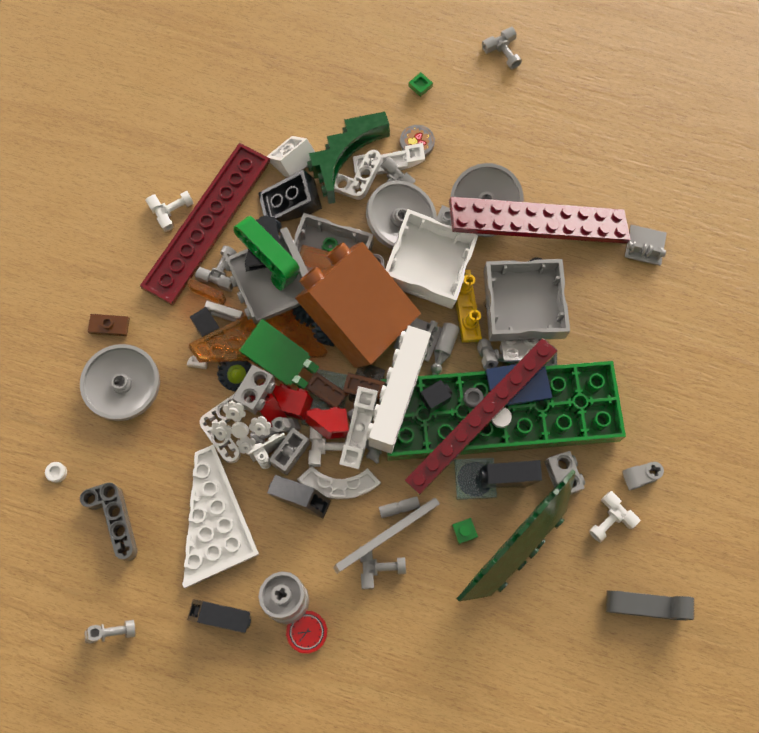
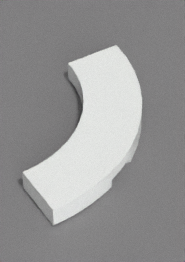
M311 466L297 479L301 484L315 488L330 499L359 497L369 493L381 484L368 468L350 478L334 479L323 475Z

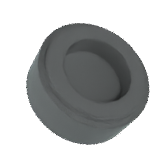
M469 388L463 396L464 404L472 409L484 399L483 393L477 388Z

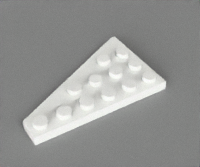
M214 445L195 452L188 520L189 528L185 551L186 559L184 562V581L182 583L185 589L259 555Z

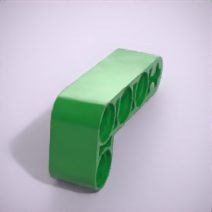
M247 216L233 227V231L238 239L272 272L271 282L278 290L282 291L297 278L300 271L297 261L253 217Z

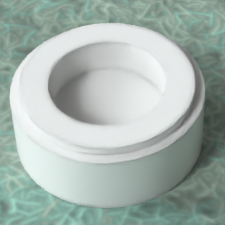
M503 408L492 420V424L497 428L507 427L512 419L510 411Z
M53 462L46 467L45 476L49 481L59 483L66 478L67 469L63 464Z

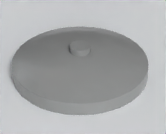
M492 163L474 165L465 170L455 181L450 196L524 202L523 190L516 176L507 168ZM476 234V235H478L479 237H493V236H497V235H488V234Z
M390 181L382 184L370 196L366 206V219L371 232L379 242L390 249H393L407 209L431 217L434 220L437 218L435 207L428 195L419 187L409 182Z
M127 344L112 345L98 351L86 363L80 378V391L85 404L98 416L111 421H125L144 413L153 404L160 387L159 370L153 359L142 349Z

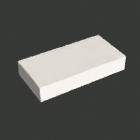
M210 301L205 303L204 307H207L211 315L243 324L245 317L242 311Z

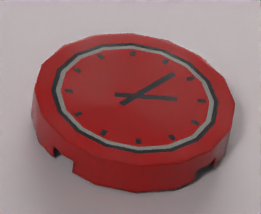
M306 611L304 616L298 621L287 625L286 637L294 650L300 653H312L318 651L324 645L328 628L325 620L319 614L313 611Z

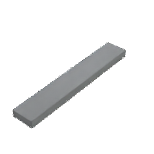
M433 498L334 565L333 569L337 574L437 507L440 503L436 498Z

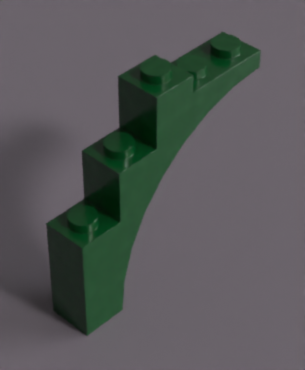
M385 111L344 119L345 127H342V133L327 136L328 144H325V150L309 153L310 161H307L308 170L313 172L314 179L318 178L319 183H323L324 186H321L323 197H327L328 204L336 203L335 181L344 163L365 145L390 137V126Z

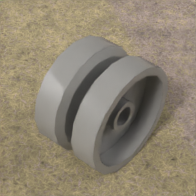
M278 572L265 579L261 585L259 602L264 612L277 623L290 624L298 621L306 613L309 605V594L298 577L289 572Z

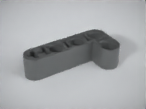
M105 483L84 490L80 495L81 504L91 510L100 508L104 510L116 557L124 561L133 560L137 556L138 551L121 488L114 483ZM115 489L113 497L108 498L109 490ZM95 495V501L92 504H88L89 497ZM118 507H119V508H120V513H119V515L116 516V517H113V516H112L113 510H114L115 508H118ZM124 526V534L118 537V529ZM125 547L130 549L126 552L127 555L123 554V552L126 550Z
M608 590L606 593V612L671 620H694V598Z

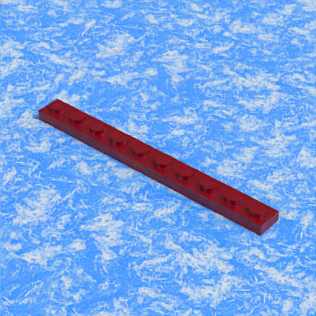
M542 338L405 479V482L421 495L553 358L557 350Z

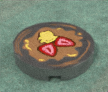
M423 125L409 126L400 135L402 151L405 150V146L423 143L425 157L433 150L435 143L434 135L429 128Z

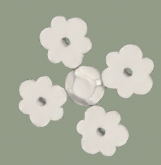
M230 401L229 404L223 406V411L226 413V417L233 419L235 423L231 427L224 421L220 423L213 422L211 433L220 441L230 439L231 434H233L236 438H240L236 442L240 453L248 454L251 451V447L256 445V440L247 436L249 429L255 432L257 436H267L270 434L271 423L267 422L265 417L260 416L252 418L248 427L245 423L239 422L246 415L245 411H243V404Z

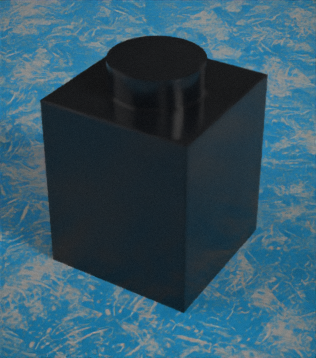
M440 380L421 391L420 399L429 413H432L450 402L452 391L447 384L444 385Z

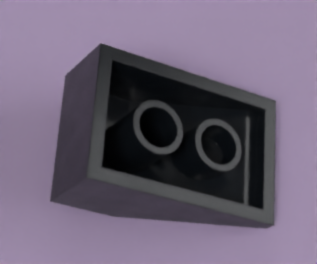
M301 170L258 193L263 215L275 216V219L279 222L300 218L303 216V213L312 214L322 209L315 179L305 170Z

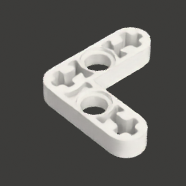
M377 150L367 152L354 179L338 173L334 191L353 199H363L382 164L380 153ZM376 156L377 160H373V162H371L370 159H374ZM363 172H371L368 178L364 179L361 177ZM346 181L347 185L344 188H339V182ZM361 188L362 191H358L356 194L355 189Z
M234 394L204 414L200 419L201 428L223 459L228 463H235L239 460L240 451L231 438L225 439L222 443H216L215 435L211 433L213 428L205 425L207 424V419L212 421L216 418L214 416L215 413L221 420L219 423L222 421L227 423L231 420L221 416L220 411L224 405L233 401ZM247 397L246 402L251 403L249 397ZM227 444L231 451L236 450L234 458L226 457L228 452L223 447Z

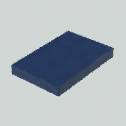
M517 364L486 369L489 391ZM545 366L506 406L552 399Z

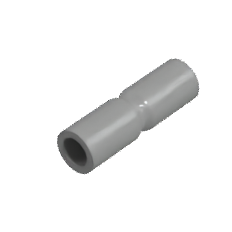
M418 497L380 506L381 518L420 508Z

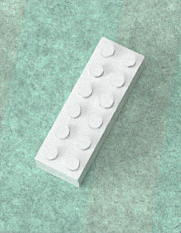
M409 325L406 332L402 331L399 339V349L395 350L393 356V368H389L386 376L387 386L383 385L380 393L379 402L381 404L376 405L373 413L374 424H369L366 433V439L369 440L370 447L392 454L429 346L430 332Z

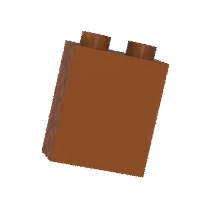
M342 242L326 255L331 264L323 272L316 266L300 279L299 282L305 289L295 299L353 367L357 368L371 365L421 312L363 242L350 248Z

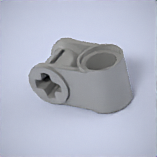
M650 462L622 471L629 490L655 482L664 473L662 465L658 462ZM649 470L655 471L656 474H650Z

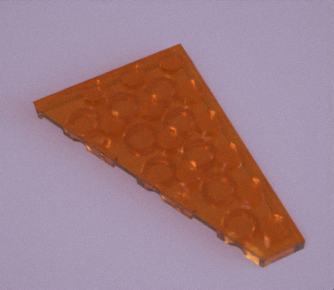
M292 309L265 320L307 351L310 358L325 357L327 355V350L321 343L316 341L317 339L313 336L314 333L306 326V323L300 324V319L296 321V315L293 316ZM244 316L189 343L188 348L199 363L249 361L250 359L241 354L239 349L257 324H254L252 319L248 320L247 316Z

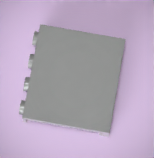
M287 227L280 230V245L297 261L300 271L297 278L282 291L278 290L271 282L272 272L268 268L246 272L245 259L248 249L229 257L226 252L223 253L226 259L223 260L226 271H231L233 276H230V280L234 287L238 286L240 291L237 292L238 298L241 303L245 302L247 306L244 309L248 320L252 319L254 324H258L261 319L267 320L301 306L295 297L305 289L299 281L308 273V270Z

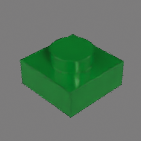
M420 72L409 82L408 87L421 97L433 87V82Z
M471 518L452 524L458 544L478 538Z

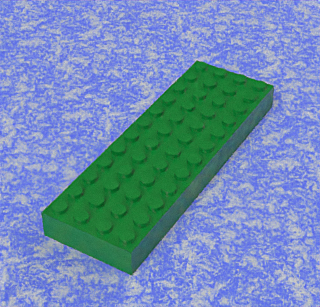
M613 361L545 366L552 399L505 406L504 408L508 409L512 416L510 424L505 428H497L491 421L459 455L620 442L626 437ZM486 372L418 376L392 454L387 452V461L427 458L473 410L463 402L466 390L477 388L483 393L484 398L488 395L490 391ZM441 380L444 385L447 384L452 391L451 400L444 406L429 413L420 399V392Z

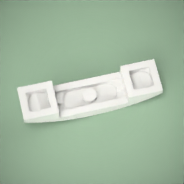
M423 143L405 146L403 151L381 155L382 163L387 157H390L398 164L397 168L399 170L418 165L425 161ZM366 154L353 156L355 174ZM375 156L374 159L371 158L370 160L371 162H373V160H377V158ZM381 167L379 168V170H378V172H377V174H385V173H387V172H386L383 168H381ZM365 171L362 173V175L371 174V172Z
M358 386L354 402L355 407L346 444L343 447L340 465L356 469L360 468L367 444L366 433L369 424L372 423L378 395L376 390Z

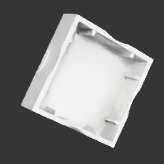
M407 209L385 270L404 292L452 309L457 301L464 280L465 268L471 259L478 235L452 232V226L442 224L431 217Z

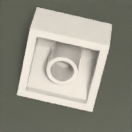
M291 136L267 157L270 158V163L283 176L290 177L308 167L307 161H310L309 153L315 152L308 139Z

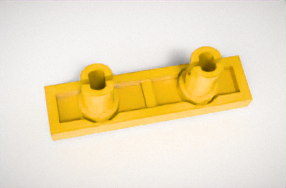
M465 270L464 280L456 301L462 343L479 342L482 339L479 324L481 313L477 310L473 288L475 277L471 275V270Z

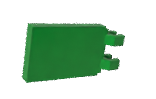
M263 319L258 322L239 349L241 354L266 372L272 374L283 384H294L300 389H305L308 385L306 380L298 376L302 368L311 374L316 373L319 369L318 365L309 360L310 356L307 351Z

